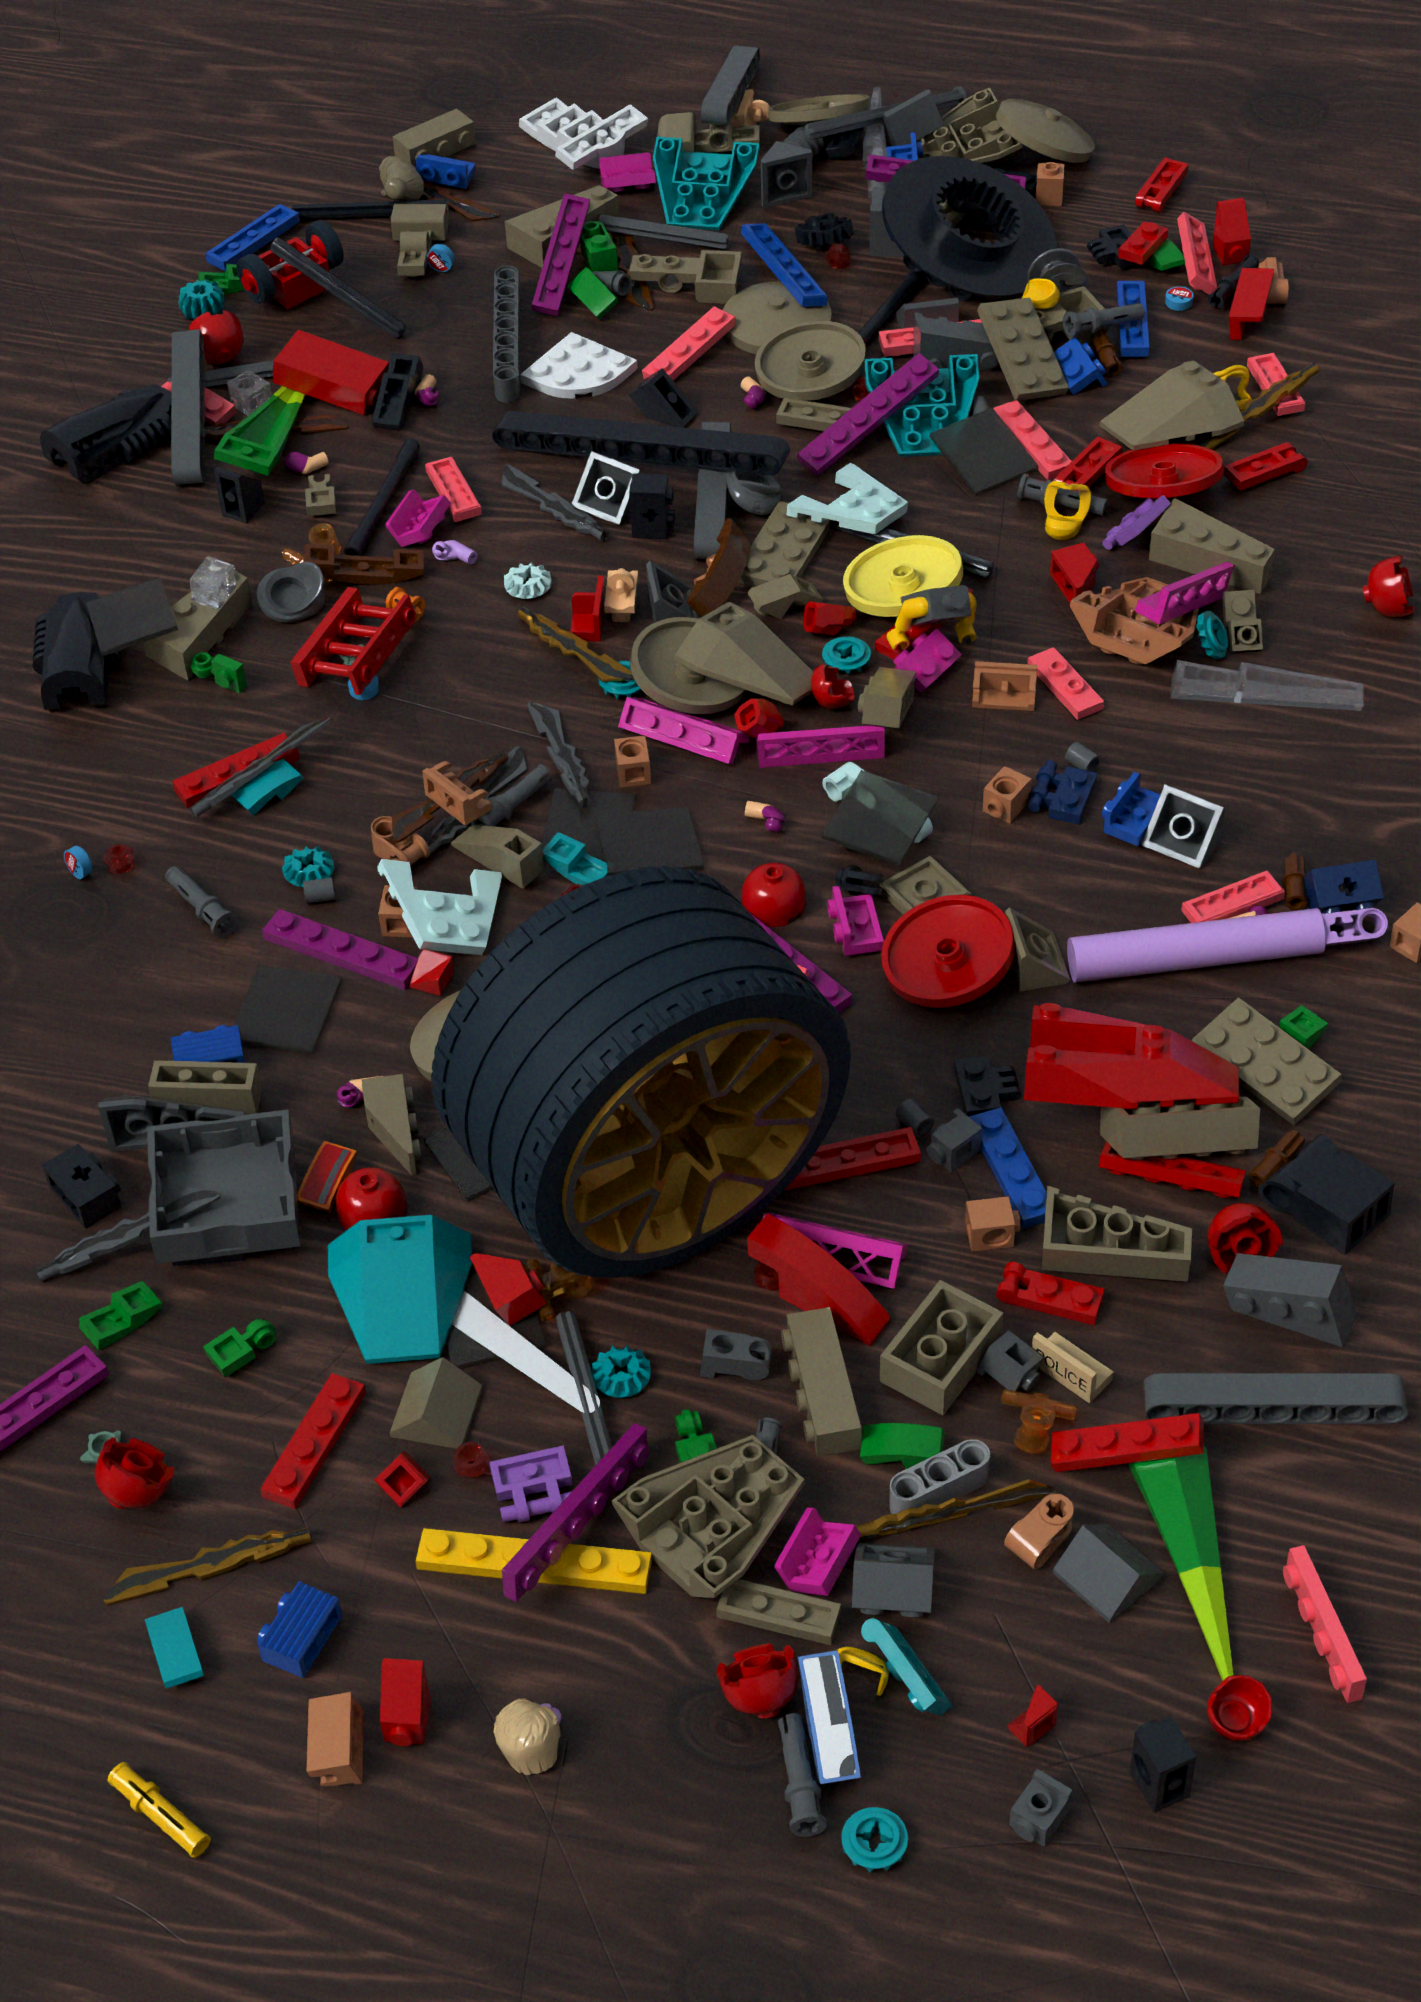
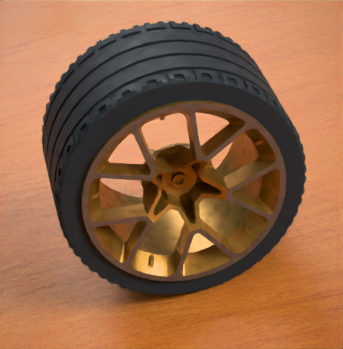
M668 866L646 867L603 877L563 895L524 921L493 949L462 988L443 1024L435 1047V1057L431 1068L433 1070L431 1075V1082L433 1084L432 1096L435 1098L434 1104L439 1111L438 1115L444 1125L549 1261H552L557 1267H563L567 1272H574L580 1276L587 1275L592 1278L628 1277L666 1268L712 1247L757 1216L788 1187L815 1154L840 1109L850 1073L851 1044L848 1039V1030L845 1027V1022L839 1016V1012L728 888L721 885L715 878H710L705 873L698 874L693 869L685 870L683 867L669 868Z

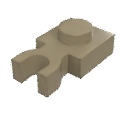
M324 474L325 479L321 482H316L314 475L308 476L310 488L305 489L307 516H323L336 513L334 486H331L330 474Z

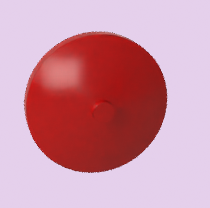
M1168 444L1135 451L1129 450L1112 458L1105 467L1106 484L1108 487L1120 494L1139 498H1159L1162 495L1170 498L1193 494L1213 486L1223 476V459L1220 454L1209 448L1191 444Z
M970 895L937 897L910 909L891 927L882 946V967L892 989L911 1003L933 1008L961 1005L977 999L990 991L1008 972L1015 954L1013 931L1003 911L985 899Z

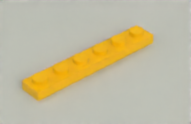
M423 1528L415 1561L417 1570L502 1579V1569L529 1539ZM568 1544L562 1551L559 1560L542 1573L538 1583L646 1594L652 1555L651 1552Z

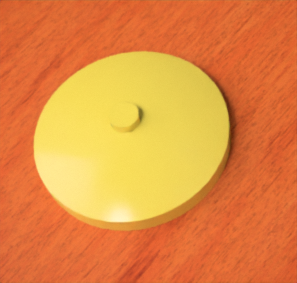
M924 535L903 536L878 543L859 554L847 567L843 576V585L849 603L857 610L874 616L894 617L899 614L902 606V596L927 589L959 586L963 577V564L957 548L943 539Z

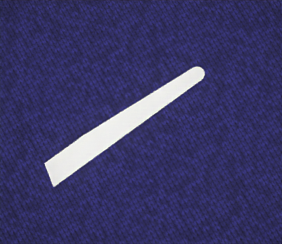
M464 1291L452 1325L584 1413L574 1377ZM583 1385L589 1412H594L595 1407L590 1391ZM595 1394L596 1400H597V1404H598V1407H599V1406H600V1399H599V1397Z

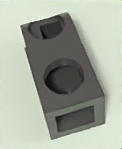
M707 1328L699 1377L714 1378L715 1373L738 1375L748 1380L764 1379L770 1371L772 1345L763 1338L748 1334Z

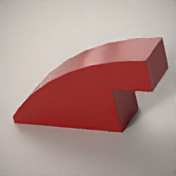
M767 1213L747 1237L748 1256L778 1271L779 1298L803 1311L830 1307L835 1328L869 1346H872L891 1322V1317L850 1271L828 1252L790 1225Z

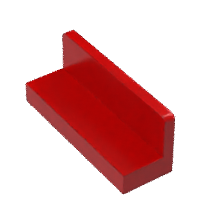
M1273 268L1241 269L1229 313L1230 340L1242 339L1246 322L1263 321L1275 275Z

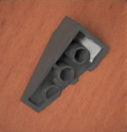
M145 1095L110 1097L98 1103L110 1152L147 1149V1126L197 1120L219 1121L238 1115H245L244 1111Z

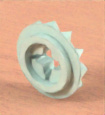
M533 562L526 566L520 563L518 568L512 567L509 569V573L504 575V587L510 595L517 598L531 599L539 597L551 587L550 571H546L543 565L535 567ZM526 578H529L526 584H524V580H526Z

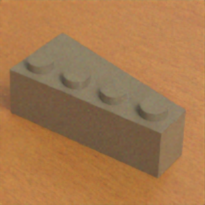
M600 185L574 195L590 199V207L585 223L589 221L597 222L602 214L619 217L618 195ZM562 199L506 220L507 248L542 268Z
M1174 498L1151 532L1149 560L1193 574L1229 562L1235 566L1228 585L1244 590H1255V593L1261 594L1272 576L1275 549Z

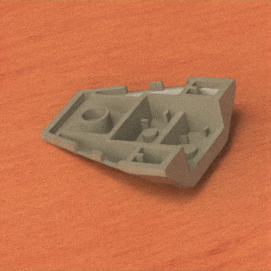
M1194 360L1184 362L1182 365L1170 369L1100 421V427L1133 451L1168 445L1169 439L1185 437V441L1195 440L1196 434L1211 432L1212 436H1218L1244 426L1243 416L1228 383Z

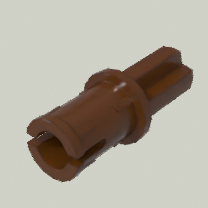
M1099 329L1096 333L1091 334L1092 341L1096 347V359L1101 361L1107 371L1105 373L1107 376H1110L1111 373V377H1115L1123 369L1117 357V348L1114 344L1110 343L1105 330Z
M1291 853L1290 857L1285 858V875L1282 878L1283 887L1286 889V906L1294 911L1302 910L1307 905L1304 857L1297 856V853Z
M1292 1130L1287 1132L1274 1148L1271 1147L1265 1151L1264 1159L1248 1174L1250 1182L1259 1189L1260 1185L1267 1178L1288 1163L1303 1147L1305 1138L1300 1135L1299 1131Z

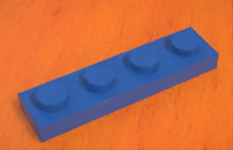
M278 204L206 252L207 263L226 271V264H237V261L242 257L254 253L299 223V213L282 204Z
M1117 281V307L1141 303L1145 310L1143 319L1119 324L1121 357H1149L1145 281Z
M1002 1108L969 1116V1118L982 1127L981 1151L1005 1197L1009 1196L1012 1210H1018L1022 1229L1045 1223L1047 1192Z

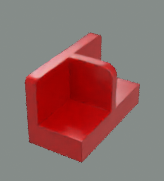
M598 576L596 593L576 592L572 595L573 615L570 632L586 642H601L605 614L604 576Z

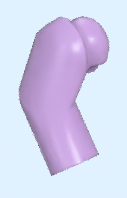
M455 540L438 541L432 547L435 558L441 561L460 559L472 565L478 557L476 551Z

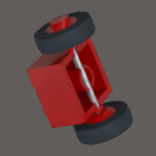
M324 220L315 221L306 227L305 238L307 245L297 237L287 241L288 244L327 271L339 266L344 260L340 239L334 229ZM271 250L259 256L248 254L237 261L236 267L240 283L247 295L258 304L265 303L274 298L285 308L289 309L326 290Z

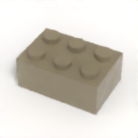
M939 1280L880 1355V1382L944 1416L976 1374L988 1347L1002 1336L1003 1312Z

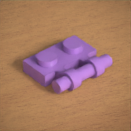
M1164 495L1155 501L1151 498L1147 499L1133 513L1130 512L1124 516L1119 526L1113 527L1107 533V537L1102 542L1103 546L1111 550L1114 546L1124 545L1139 535L1171 503Z
M564 1445L489 1462L497 1500L503 1501L513 1498L514 1505L500 1508L503 1523L517 1519L518 1523L530 1521V1516L548 1512L553 1513L571 1493L560 1494L559 1492L560 1487L572 1485V1477ZM547 1491L548 1497L526 1502L525 1495Z

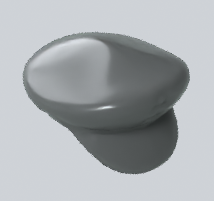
M727 471L726 482L730 495L744 510L757 515H769L773 512L778 502L782 500L781 492L783 489L780 488L779 483L771 475Z
M302 562L292 567L279 568L268 573L260 581L256 592L257 601L262 612L269 618L284 623L301 621L320 612L325 604L322 571L313 562Z

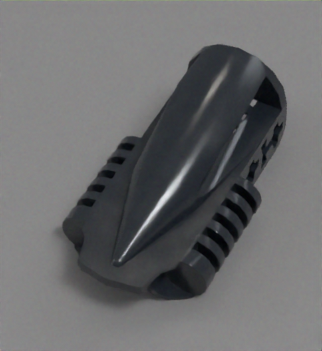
M156 384L133 391L126 389L102 405L66 417L42 431L40 442L43 455L56 466L68 463L71 476L83 484H88L123 462L130 463L134 458L140 457L142 453L148 452L166 439L171 438L172 393Z
M76 592L60 595L55 606L50 608L49 612L39 615L36 619L33 669L42 675L41 698L45 710L61 709L63 691L65 688L79 687L81 692H87L91 706L108 704L109 671L116 669L121 663L123 616L117 609L105 608V605L99 601L97 593Z

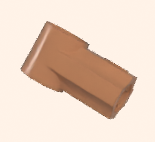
M1267 257L1258 266V268H1273L1275 273L1267 304H1287L1289 286L1288 279H1284L1282 263L1278 262L1276 257Z

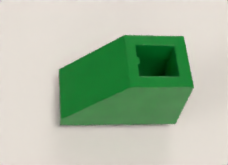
M601 221L586 222L579 242L585 267L591 272L618 271L616 246Z

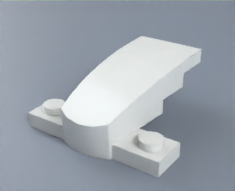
M557 97L519 119V127L545 146L556 151L555 156L572 170L583 164L599 169V158L623 155L625 139L645 128L648 123V118L631 104L603 120L593 110L585 113L575 103L568 107Z

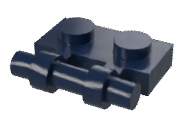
M1047 760L1037 773V784L1031 788L1027 807L1032 812L1039 811L1040 807L1049 808L1048 818L1079 825L1097 783V773L1067 766L1064 774L1056 773L1057 763L1053 760ZM1048 788H1054L1057 791L1056 793L1048 792Z

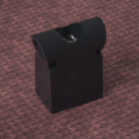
M1320 1134L1302 1148L1295 1159L1280 1167L1260 1185L1259 1194L1269 1207L1282 1213H1291L1294 1220L1345 1256L1390 1216L1395 1182L1345 1151L1339 1153L1332 1140L1326 1135Z

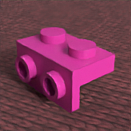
M649 152L599 158L601 184L611 192L623 191L624 186L634 185L635 189H645L650 187V183H656L655 171L652 169L651 154Z
M415 489L410 490L386 522V527L401 547L417 542L422 544L433 535L432 530L445 518L444 513L451 503L445 495L423 501Z
M936 628L929 636L923 632L911 644L914 650L909 653L905 649L892 662L896 665L894 669L916 671L915 688L922 693L962 654Z
M839 886L832 887V899L827 900L829 919L836 920V923L833 924L834 939L836 943L842 944L844 956L882 951L884 940L872 895L842 898Z
M807 1507L782 1553L779 1555L775 1563V1569L790 1591L828 1596L861 1534L857 1527L852 1524L824 1522L815 1508Z

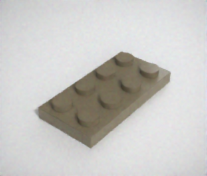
M1030 297L981 303L977 312L1014 399L1021 401L1065 395L1069 389Z
M779 501L752 543L746 566L738 583L756 587L788 574L801 578L830 530L832 521L827 519L822 523L811 521V515L798 513L797 518L786 515L787 504L789 503Z
M1239 997L1191 1040L1238 1066L1239 1084L1293 1126L1342 1082L1341 1073Z

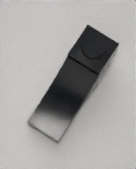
M392 353L388 373L384 372L372 419L374 428L402 430L408 406L422 377L424 366L419 356Z

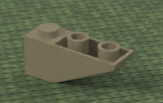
M472 825L451 842L454 848L489 869L501 872L504 878L521 888L526 887L545 870L542 843L519 829Z
M403 1073L361 1079L368 1128L411 1176L417 1175L415 1161L422 1160L419 1139L412 1140L411 1135L418 1133L415 1113H408V1108L415 1107L412 1086L405 1087Z

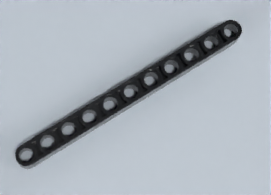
M507 411L504 413L492 432L493 441L505 449L589 457L592 451L613 460L760 475L778 474L790 453L789 444L784 439L776 436Z

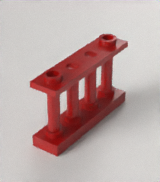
M347 587L290 662L298 686L309 687L319 674L350 678L355 694L361 695L417 619L410 596L404 594L394 609L364 605L358 588ZM362 617L385 620L380 627L357 624ZM348 635L371 638L366 646L343 643ZM334 654L357 657L352 665L328 662Z

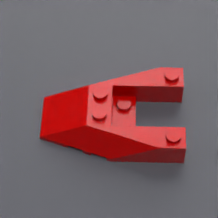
M1044 1003L1041 1006L1034 1005L1031 1040L1026 1062L1025 1101L1138 1109V1102L1160 1101V1107H1173L1174 1100L1196 1099L1195 1105L1238 1103L1239 1101L1238 1066L1170 1029L1071 1008H1062L1054 1003Z

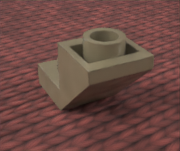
M792 574L758 585L748 591V595L754 603L753 607L758 613L763 616L772 615L780 619L793 602L799 606H804L809 601L819 603L823 601V598L812 582Z
M1255 590L1222 592L1224 625L1231 652L1262 650L1261 619H1256Z

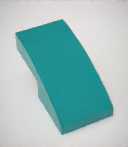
M281 759L242 785L231 795L254 816L275 795L282 800L304 778L289 763Z
M558 832L543 849V859L557 872L580 887L603 877L613 875L612 865L586 854V844Z
M183 1607L145 1619L165 1689L204 1676Z

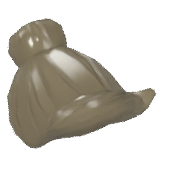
M388 156L382 160L379 171L384 189L381 191V194L389 196L394 201L419 200L424 191V182L415 166L402 161L396 156Z

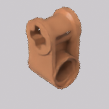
M390 816L378 817L371 823L373 851L376 856L382 859L410 862L411 866L419 859H426L430 856V849L425 840L416 833L411 834L399 843H395L393 840L400 837L405 826L398 823L392 833V820Z
M1062 1494L1047 1495L1027 1516L1019 1520L1011 1528L1005 1538L1004 1546L1034 1570L1039 1569L1072 1533L1071 1519L1074 1512L1072 1502Z

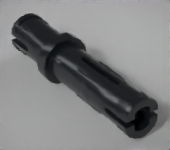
M1249 254L1245 255L1227 277L1219 280L1217 288L1208 296V303L1211 307L1216 308L1218 306V308H1221L1228 299L1234 297L1241 269L1258 268L1260 263L1258 257L1253 254L1251 256Z

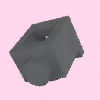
M957 1108L953 1111V1119L947 1124L944 1123L938 1126L932 1134V1144L927 1147L929 1157L933 1162L941 1164L948 1171H954L981 1151L982 1127Z
M1008 1330L988 1347L976 1372L981 1376L988 1373L1013 1394L1021 1387L1025 1391H1029L1040 1377L1037 1369L1044 1357Z
M1036 1769L1033 1779L1010 1810L1009 1826L1022 1839L1030 1842L1034 1840L1045 1847L1071 1810L1073 1790L1041 1770Z

